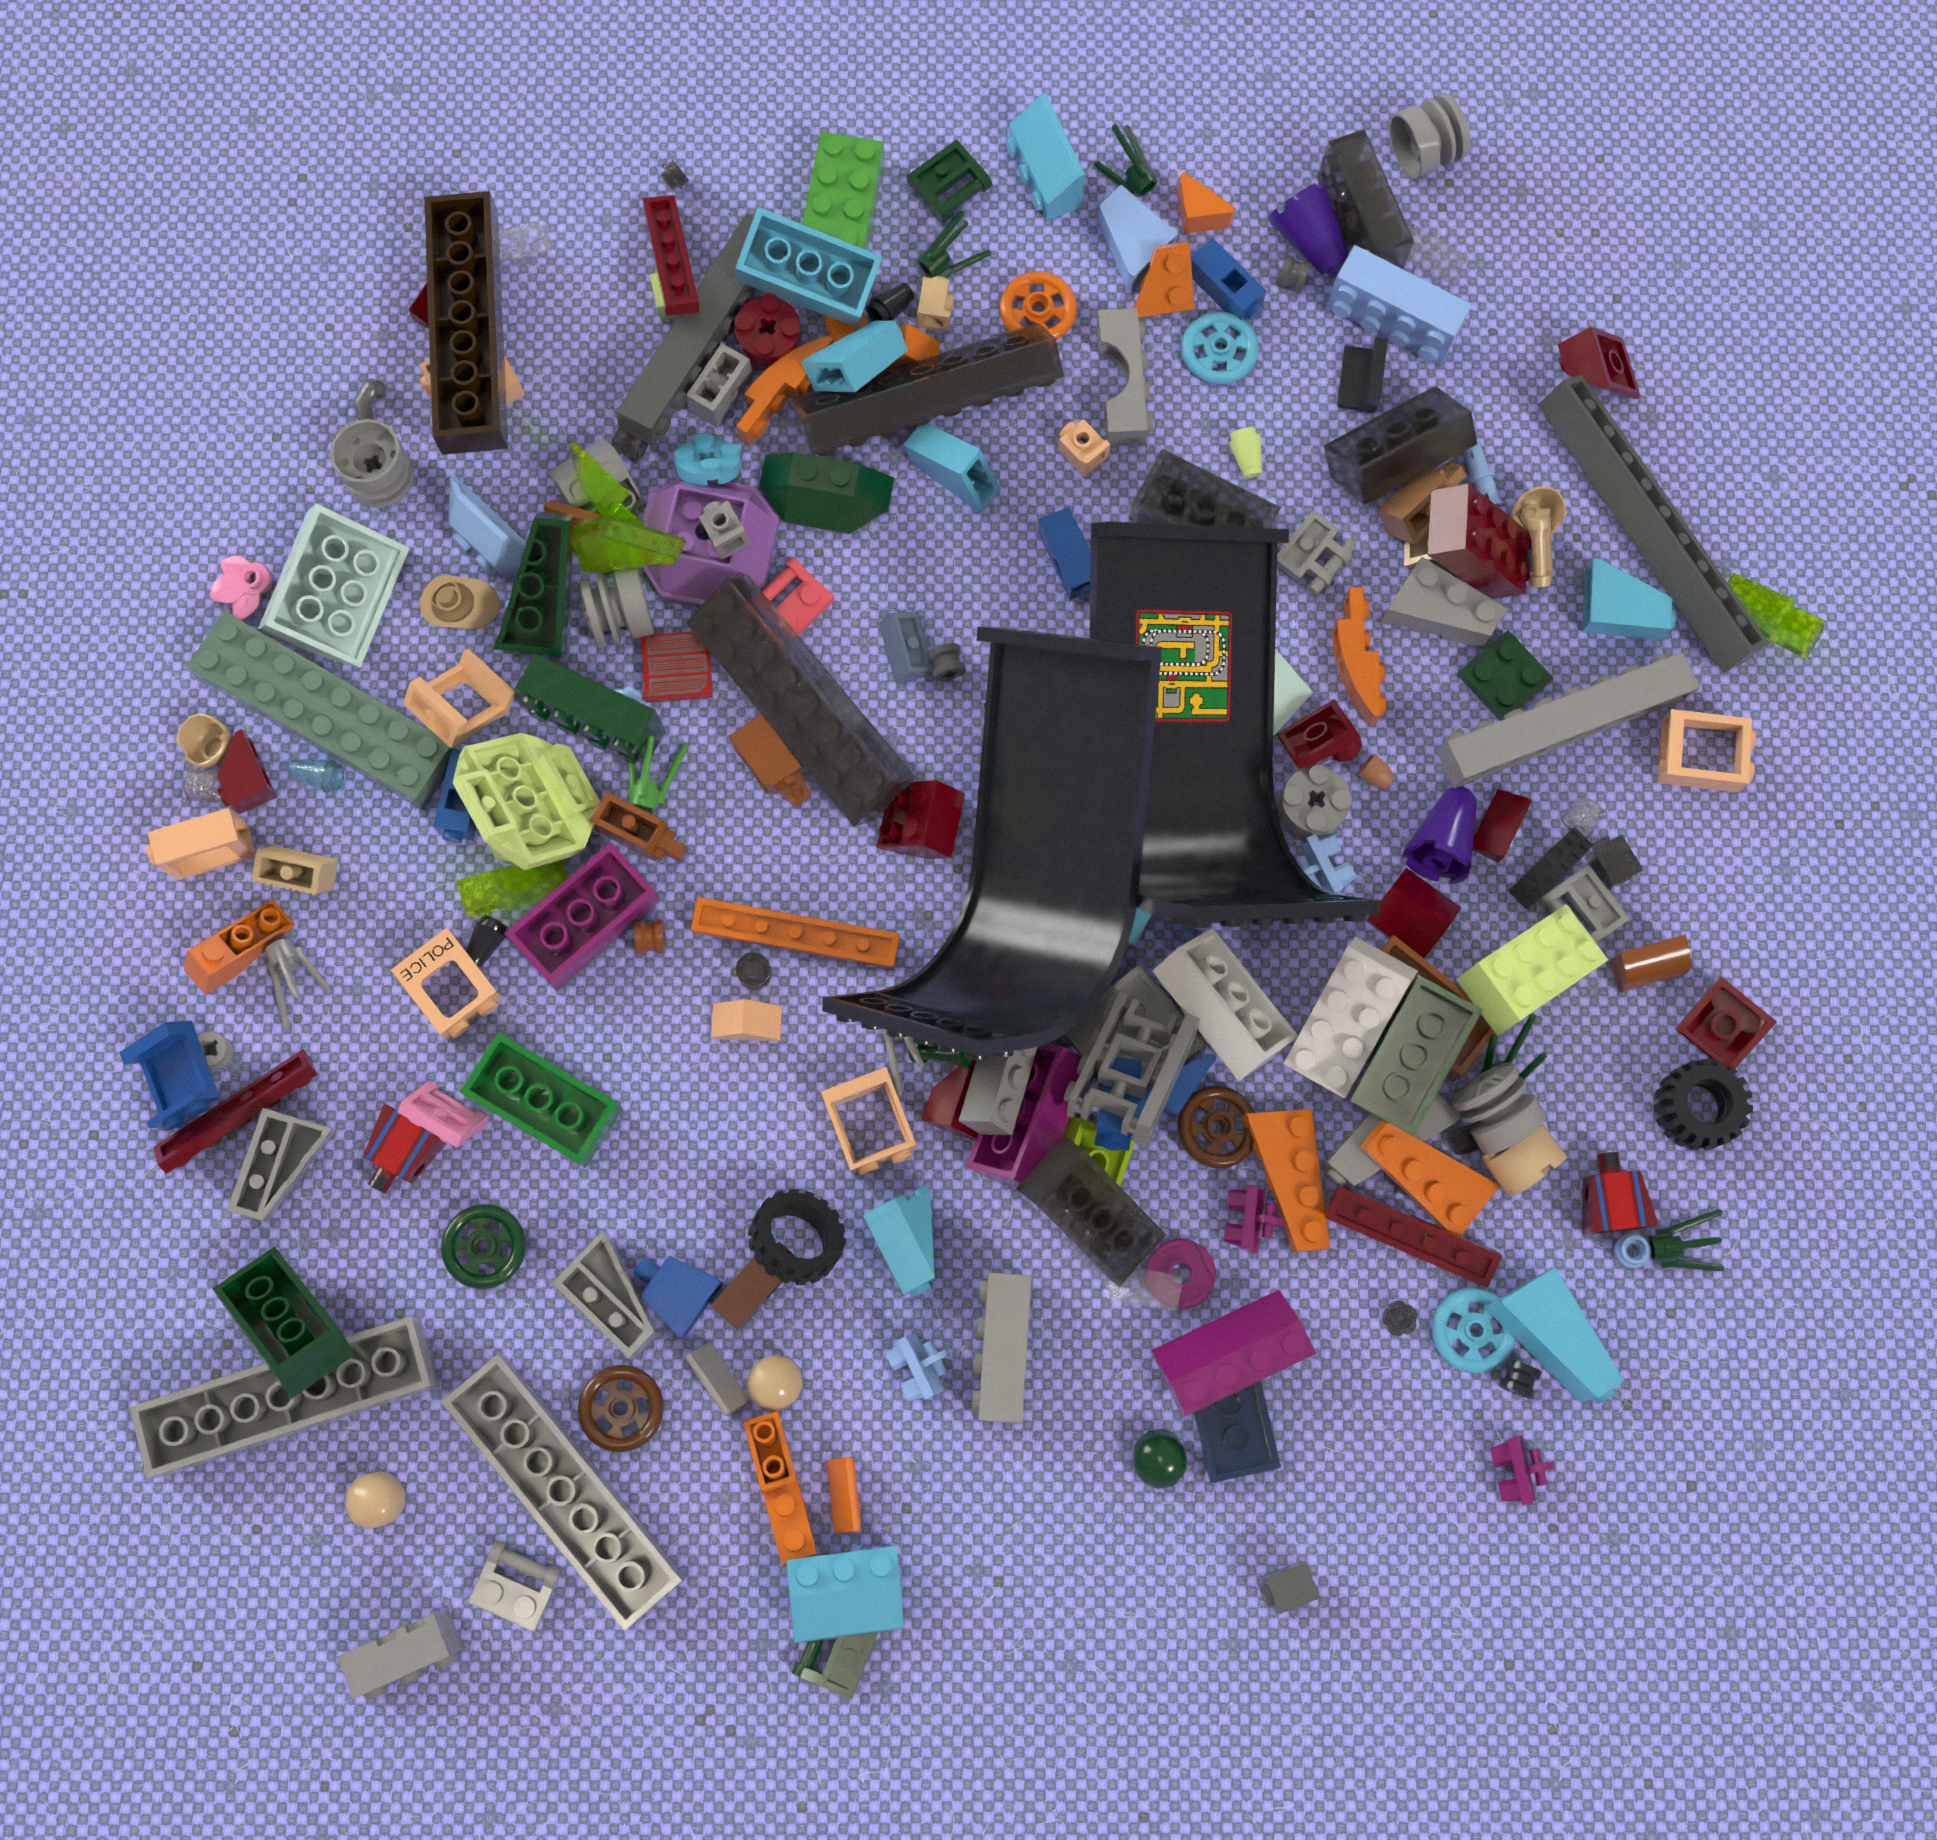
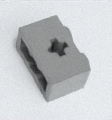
M721 343L686 394L690 412L718 428L752 378L750 359Z

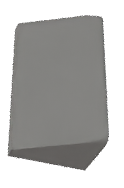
M707 1343L686 1355V1361L723 1415L730 1416L748 1403V1396L711 1343Z

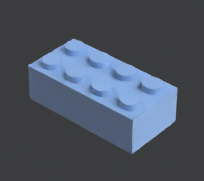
M1354 245L1336 277L1326 307L1341 318H1349L1359 323L1366 331L1378 333L1388 338L1395 346L1406 347L1417 353L1423 360L1442 365L1463 326L1472 304Z

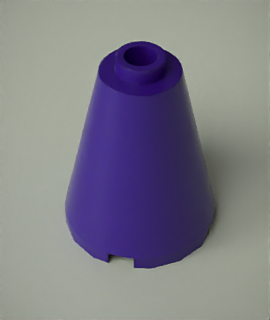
M1320 181L1318 185L1314 183L1284 202L1286 204L1284 206L1285 210L1279 213L1276 208L1268 216V220L1307 261L1312 262L1311 265L1322 276L1328 273L1330 277H1333L1339 273L1349 254L1324 182Z
M1462 786L1455 789H1446L1405 846L1403 857L1407 856L1408 858L1406 864L1418 875L1436 882L1439 881L1440 877L1450 878L1449 884L1463 882L1469 876L1472 864L1477 799L1469 789Z

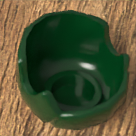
M1163 1429L1147 1431L1134 1445L1133 1464L1135 1472L1144 1484L1161 1489L1174 1486L1179 1482L1180 1478H1183L1186 1471L1187 1455L1183 1443L1172 1432Z

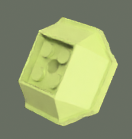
M518 733L465 746L459 755L453 785L483 840L488 844L496 859L512 862L521 869L528 870L579 855L584 850L593 828L590 820L599 806L600 800L570 747L558 743L552 745L538 737Z

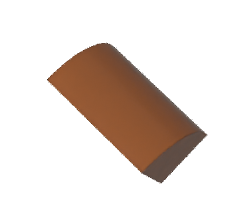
M1685 934L1622 952L1609 962L1619 991L1623 993L1687 974L1691 966V955Z

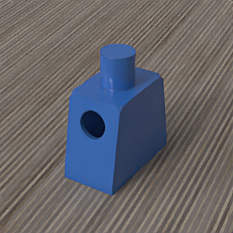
M645 1256L633 1272L636 1277L648 1284L640 1298L676 1335L683 1339L688 1335L724 1284L716 1277L671 1256L666 1259L661 1267Z

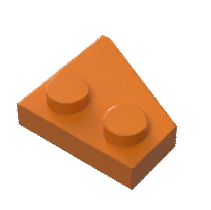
M1187 241L1155 246L1150 259L1149 270L1144 274L1140 285L1141 291L1136 304L1132 306V308H1137L1138 318L1195 309L1190 244Z

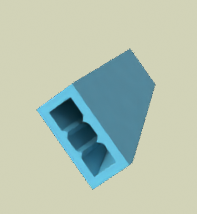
M1556 1267L1535 1276L1486 1306L1489 1313L1580 1403L1594 1399L1599 1404L1614 1396L1616 1393L1613 1388L1624 1382V1379Z

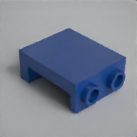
M192 1020L165 1022L119 1052L124 1065L141 1064L159 1113L147 1121L149 1129L163 1127L164 1131H170L179 1128L185 1124V1118L207 1111V1105L220 1097Z

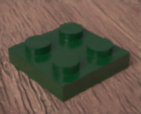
M1509 630L1457 674L1499 721L1505 720L1504 716L1524 706L1554 679Z

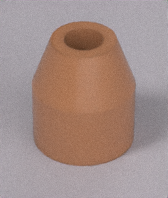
M1372 754L1357 773L1369 785L1383 790L1390 785L1395 777L1388 764L1376 754Z

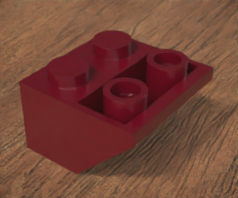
M938 780L890 783L876 848L925 859L952 858L965 793Z

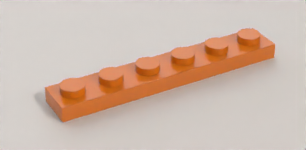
M697 897L691 925V932L889 969H894L900 941V933Z

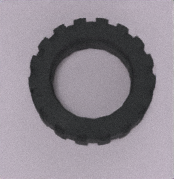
M1576 827L1572 828L1508 892L1525 909H1528L1591 849L1593 844Z
M789 1189L786 1193L783 1190L774 1193L772 1198L768 1197L762 1203L748 1229V1236H751L748 1244L750 1251L755 1253V1261L758 1265L762 1264L766 1268L765 1272L768 1275L780 1277L779 1281L788 1284L792 1281L795 1282V1285H805L808 1281L811 1284L820 1281L822 1276L826 1277L842 1256V1250L846 1245V1238H843L845 1227L838 1220L840 1217L835 1209L831 1210L828 1207L829 1203L825 1199L821 1198L819 1200L814 1197V1193L809 1191L799 1193V1189ZM781 1216H794L807 1221L817 1230L822 1240V1254L808 1259L795 1257L785 1252L777 1244L772 1234V1220Z

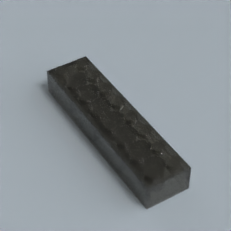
M1036 323L882 371L856 392L818 391L793 399L791 403L801 437L811 455L827 456L836 452V448L848 444L849 446H859L866 443L868 438L877 435L883 437L894 435L899 432V428L905 426H923L928 424L931 418L940 415L944 417L955 416L961 413L963 408L972 405L975 407L989 405L993 402L994 398L1004 395L1006 397L1018 396L1024 392V389L1032 386H1050L1055 383V379L1064 377L1056 339L1040 323Z
M749 575L727 576L686 622L853 827L873 822L916 778Z

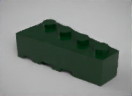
M540 512L534 517L521 558L522 561L514 580L509 603L502 619L500 632L493 648L494 650L562 656L566 651L575 515Z

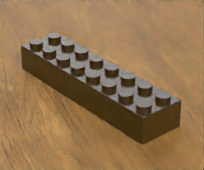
M490 191L424 197L432 436L442 455L508 449L498 211Z

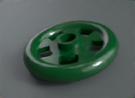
M478 1204L459 1212L447 1225L441 1241V1255L449 1274L459 1283L474 1289L494 1288L508 1281L520 1268L526 1251L525 1234L519 1221L506 1209L492 1204ZM489 1219L496 1220L502 1224L498 1234L485 1228ZM470 1222L476 1227V1231L471 1233L468 1239L465 1240L459 1232ZM484 1240L489 1241V1251L481 1253L478 1249L480 1242ZM502 1241L512 1242L509 1258L499 1256L502 1249ZM465 1248L471 1262L462 1266L457 1259L456 1253ZM494 1262V1273L480 1275V1264Z

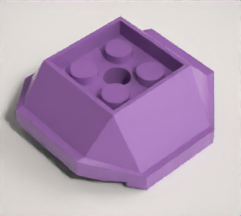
M680 478L651 491L648 496L634 555L662 601L727 614L739 602L748 598L765 585L780 521L756 487L730 481L718 485V479L707 480L708 486H699L685 482ZM714 501H720L721 503L729 501L752 543L723 560L711 539L707 541L699 539V536L706 532L699 516L704 514L703 509Z

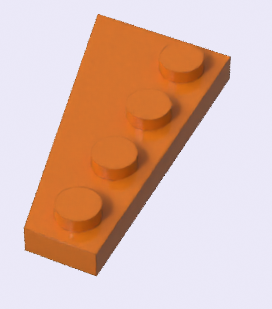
M1312 1109L1242 1115L1246 1127H1249L1254 1140L1252 1145L1257 1158L1260 1157L1267 1175L1265 1180L1269 1191H1273L1277 1202L1278 1215L1284 1219L1283 1229L1292 1253L1330 1249L1327 1219L1324 1217L1325 1204Z
M1381 1120L1360 1146L1441 1228L1460 1236L1500 1187L1497 1183L1387 1121Z

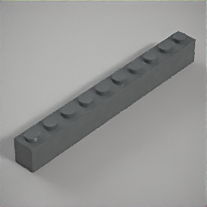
M1581 374L1562 381L1538 404L1545 414L1546 420L1554 427L1563 440L1566 449L1572 453L1581 466L1584 475L1590 479L1599 492L1602 501L1608 505L1617 518L1620 527L1626 531L1635 544L1638 553L1646 560L1655 573L1658 582L1664 586L1670 597H1672L1674 605L1682 612L1691 625L1694 634L1709 651L1714 663L1720 667L1723 673L1744 664L1770 644L1584 376Z

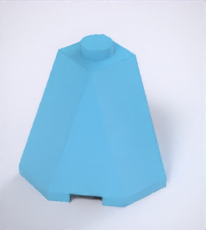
M927 1185L915 1190V1195L911 1197L901 1195L863 1214L865 1223L903 1296L910 1293L912 1298H916L931 1290L932 1288L929 1283L935 1280L930 1190Z

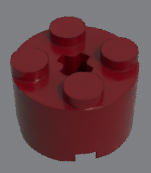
M765 294L763 297L749 301L741 308L734 319L739 353L750 359L751 369L755 371H765L781 357L802 346L801 325L796 310L788 302L780 299L775 294Z

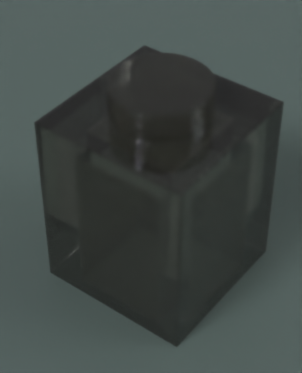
M1609 835L1593 843L1592 851L1584 858L1609 891L1634 878L1644 870L1623 835L1612 840Z

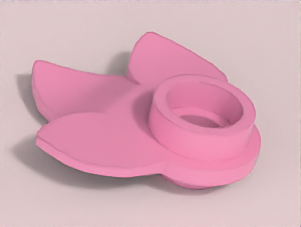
M231 556L221 562V568L225 575L219 577L213 583L210 598L219 603H232L233 616L243 621L259 609L261 594L270 590L273 578L270 570L265 565L259 562L250 563L242 556ZM256 574V580L252 583V578Z

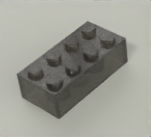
M1365 129L1328 141L1325 154L1322 157L1320 171L1317 173L1318 183L1323 181L1327 188L1336 218L1342 227L1341 233L1346 247L1350 246L1352 250L1354 245L1404 269L1414 239Z
M1435 385L1323 445L1330 477L1363 505L1376 501L1397 487L1407 484L1410 480L1423 473L1435 469L1447 460L1463 454L1466 450L1477 445L1472 412Z
M1161 449L1132 502L1129 519L1136 523L1273 528L1281 507Z
M1065 1136L1054 1145L1016 1188L1099 1273L1118 1287L1126 1281L1166 1236V1233L1083 1148Z

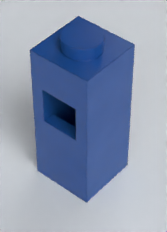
M1214 238L1210 239L1191 256L1192 280L1225 312L1234 314L1240 320H1247L1248 318L1253 320L1262 312L1266 290Z
M1067 507L1038 520L1037 532L1069 600L1079 597V599L1090 597L1091 552L1070 508Z
M451 748L433 827L442 835V839L453 843H462L463 839L474 841L477 827L453 785L459 755L462 750Z
M1117 1057L1111 1069L1140 1079L1142 1061ZM1103 1085L1102 1091L1110 1094L1112 1088ZM1125 1093L1123 1099L1135 1104L1137 1103L1136 1096ZM1099 1109L1094 1145L1113 1151L1120 1149L1129 1151L1132 1133L1129 1132L1128 1135L1121 1134L1124 1118Z

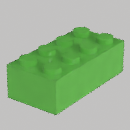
M820 132L802 225L868 250L885 164L884 141Z

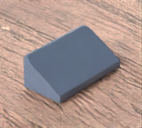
M918 612L888 614L880 621L879 627L895 682L904 683L933 675L934 666L928 659L929 649Z

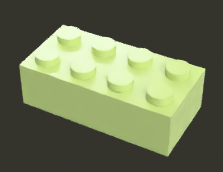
M1566 904L1479 961L1456 980L1473 1004L1483 1009L1481 1012L1482 1016L1495 1034L1499 1036L1608 961V959Z

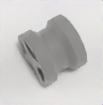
M211 1031L204 1032L198 1036L210 1069L220 1070L231 1063L235 1050L229 1039Z

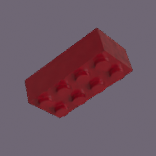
M1469 483L1431 490L1428 556L1491 599L1526 594V582L1530 578V570L1527 564L1528 550L1531 548L1529 531Z

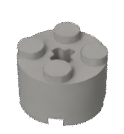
M1321 764L1297 771L1287 781L1278 800V817L1282 827L1288 834L1299 840H1306L1307 837L1314 834L1318 838L1334 834L1350 810L1352 797L1349 788L1339 774ZM1316 801L1319 804V806L1315 805L1313 807H1310L1308 802Z

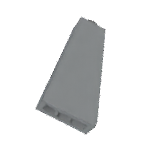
M1437 1094L1415 1135L1412 1136L1425 1142L1459 1121L1460 1113ZM1369 1112L1325 1162L1323 1167L1328 1171L1326 1176L1333 1184L1337 1186L1339 1183L1352 1188L1381 1170L1360 1146L1383 1119Z

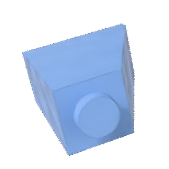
M1120 185L1113 193L1111 191L1107 192L1099 201L1097 223L1126 288L1132 292L1142 282L1144 274L1149 270L1150 259L1155 246L1176 243L1178 234L1124 186Z

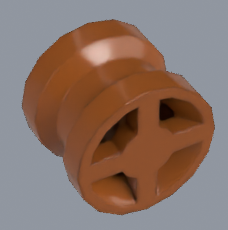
M663 919L656 920L652 924L635 921L634 940L637 955H645L647 951L665 954L666 933Z

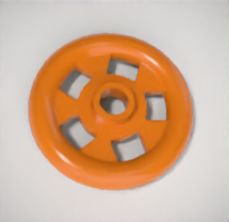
M1043 271L1027 272L1013 279L1005 288L1000 300V315L1005 327L1016 338L1032 344H1046L1058 340L1070 330L1077 314V301L1071 287L1057 275ZM1043 285L1044 292L1035 291L1030 293L1029 286ZM1059 294L1064 305L1055 307L1051 297ZM1015 297L1024 299L1022 310L1013 308ZM1040 306L1044 311L1036 312L1033 311V308ZM1052 316H1055L1059 322L1049 329L1044 323L1049 321ZM1024 318L1035 324L1032 330L1020 324Z

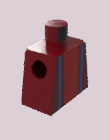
M385 1103L363 1156L378 1165L367 1184L386 1194L397 1176L411 1184L414 1183L447 1143L427 1129L411 1123L408 1118L398 1113V1110Z
M1618 1152L1597 1154L1600 1174L1590 1175L1583 1178L1582 1234L1609 1233L1657 1226L1658 1220L1641 1172L1639 1170L1622 1172Z

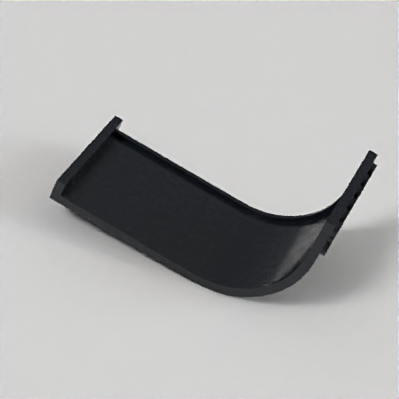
M977 627L976 641L991 642L973 859L969 885L962 909L942 947L912 977L898 985L883 990L823 997V1012L836 1015L837 1021L861 1022V1027L864 1029H885L886 1035L910 1036L912 1037V1042L916 1044H937L940 1051L965 1052L966 1058L972 1060H987L989 1054L1013 1056L1016 1050L1042 1046L1066 1034L1085 1018L1101 999L1120 966L1136 915L1162 647L1002 627Z

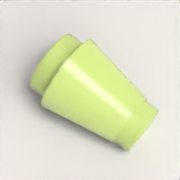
M1247 427L1230 433L1231 441L1229 446L1243 473L1244 479L1262 475L1261 435L1257 434L1256 428Z

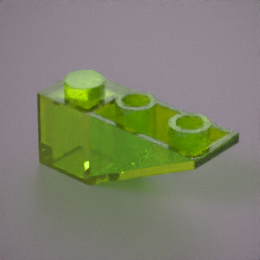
M612 516L580 520L570 538L584 573L596 571L598 573H606L620 568L637 569L651 564L669 565L678 561L686 544L685 538Z

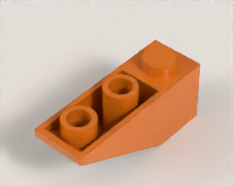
M271 900L187 950L184 972L206 996L235 978L262 955L268 945L283 937L295 924L277 903Z

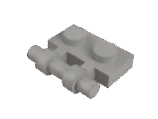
M1313 510L1291 536L1289 543H1286L1278 552L1277 567L1297 582L1306 573L1309 574L1313 580L1307 586V590L1317 596L1323 588H1328L1333 582V575L1336 571L1350 561L1352 558L1351 553L1357 547V544L1350 538H1346L1341 545L1333 539L1340 529ZM1323 551L1331 557L1324 567L1315 562Z

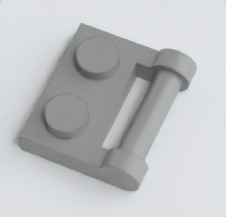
M1589 864L1537 900L1543 909L1547 907L1552 914L1563 907L1558 898L1565 894L1593 931L1590 936L1596 943L1630 920L1629 916Z
M496 1540L490 1549L487 1561L468 1603L535 1632L563 1569L555 1565L548 1567L507 1549V1544ZM501 1562L544 1581L541 1590L539 1591L497 1572L499 1563Z

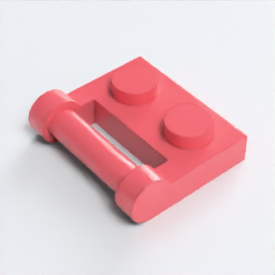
M793 557L785 563L786 568L756 598L752 596L745 603L746 607L788 646L835 601L834 595L809 574ZM794 578L801 582L772 613L765 608Z

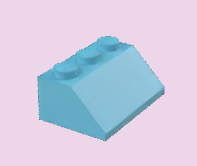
M1044 93L1038 96L1009 124V138H1006V146L1012 158L1016 156L1020 164L1018 170L1023 183H1029L1032 190L1031 199L1037 211L1041 210L1046 221L1082 207L1085 174L1047 94Z
M896 1546L786 1561L794 1643L904 1628L901 1579Z

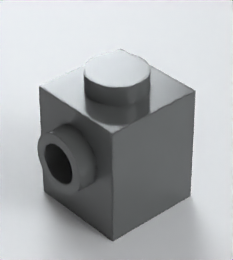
M1299 1561L1261 1576L1264 1586L1259 1587L1264 1603L1267 1608L1273 1607L1274 1611L1278 1614L1320 1598L1307 1562Z

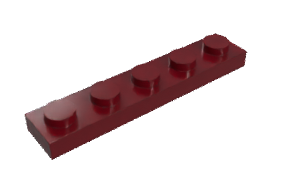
M675 195L642 198L666 316L700 312L699 300Z
M302 1049L154 1146L153 1149L158 1166L167 1174L175 1168L186 1165L193 1156L205 1148L215 1146L229 1132L248 1124L252 1117L262 1111V1108H272L293 1090L306 1086L317 1075L310 1056Z
M1339 1183L1324 1213L1326 1219L1487 1288L1502 1258L1500 1252Z

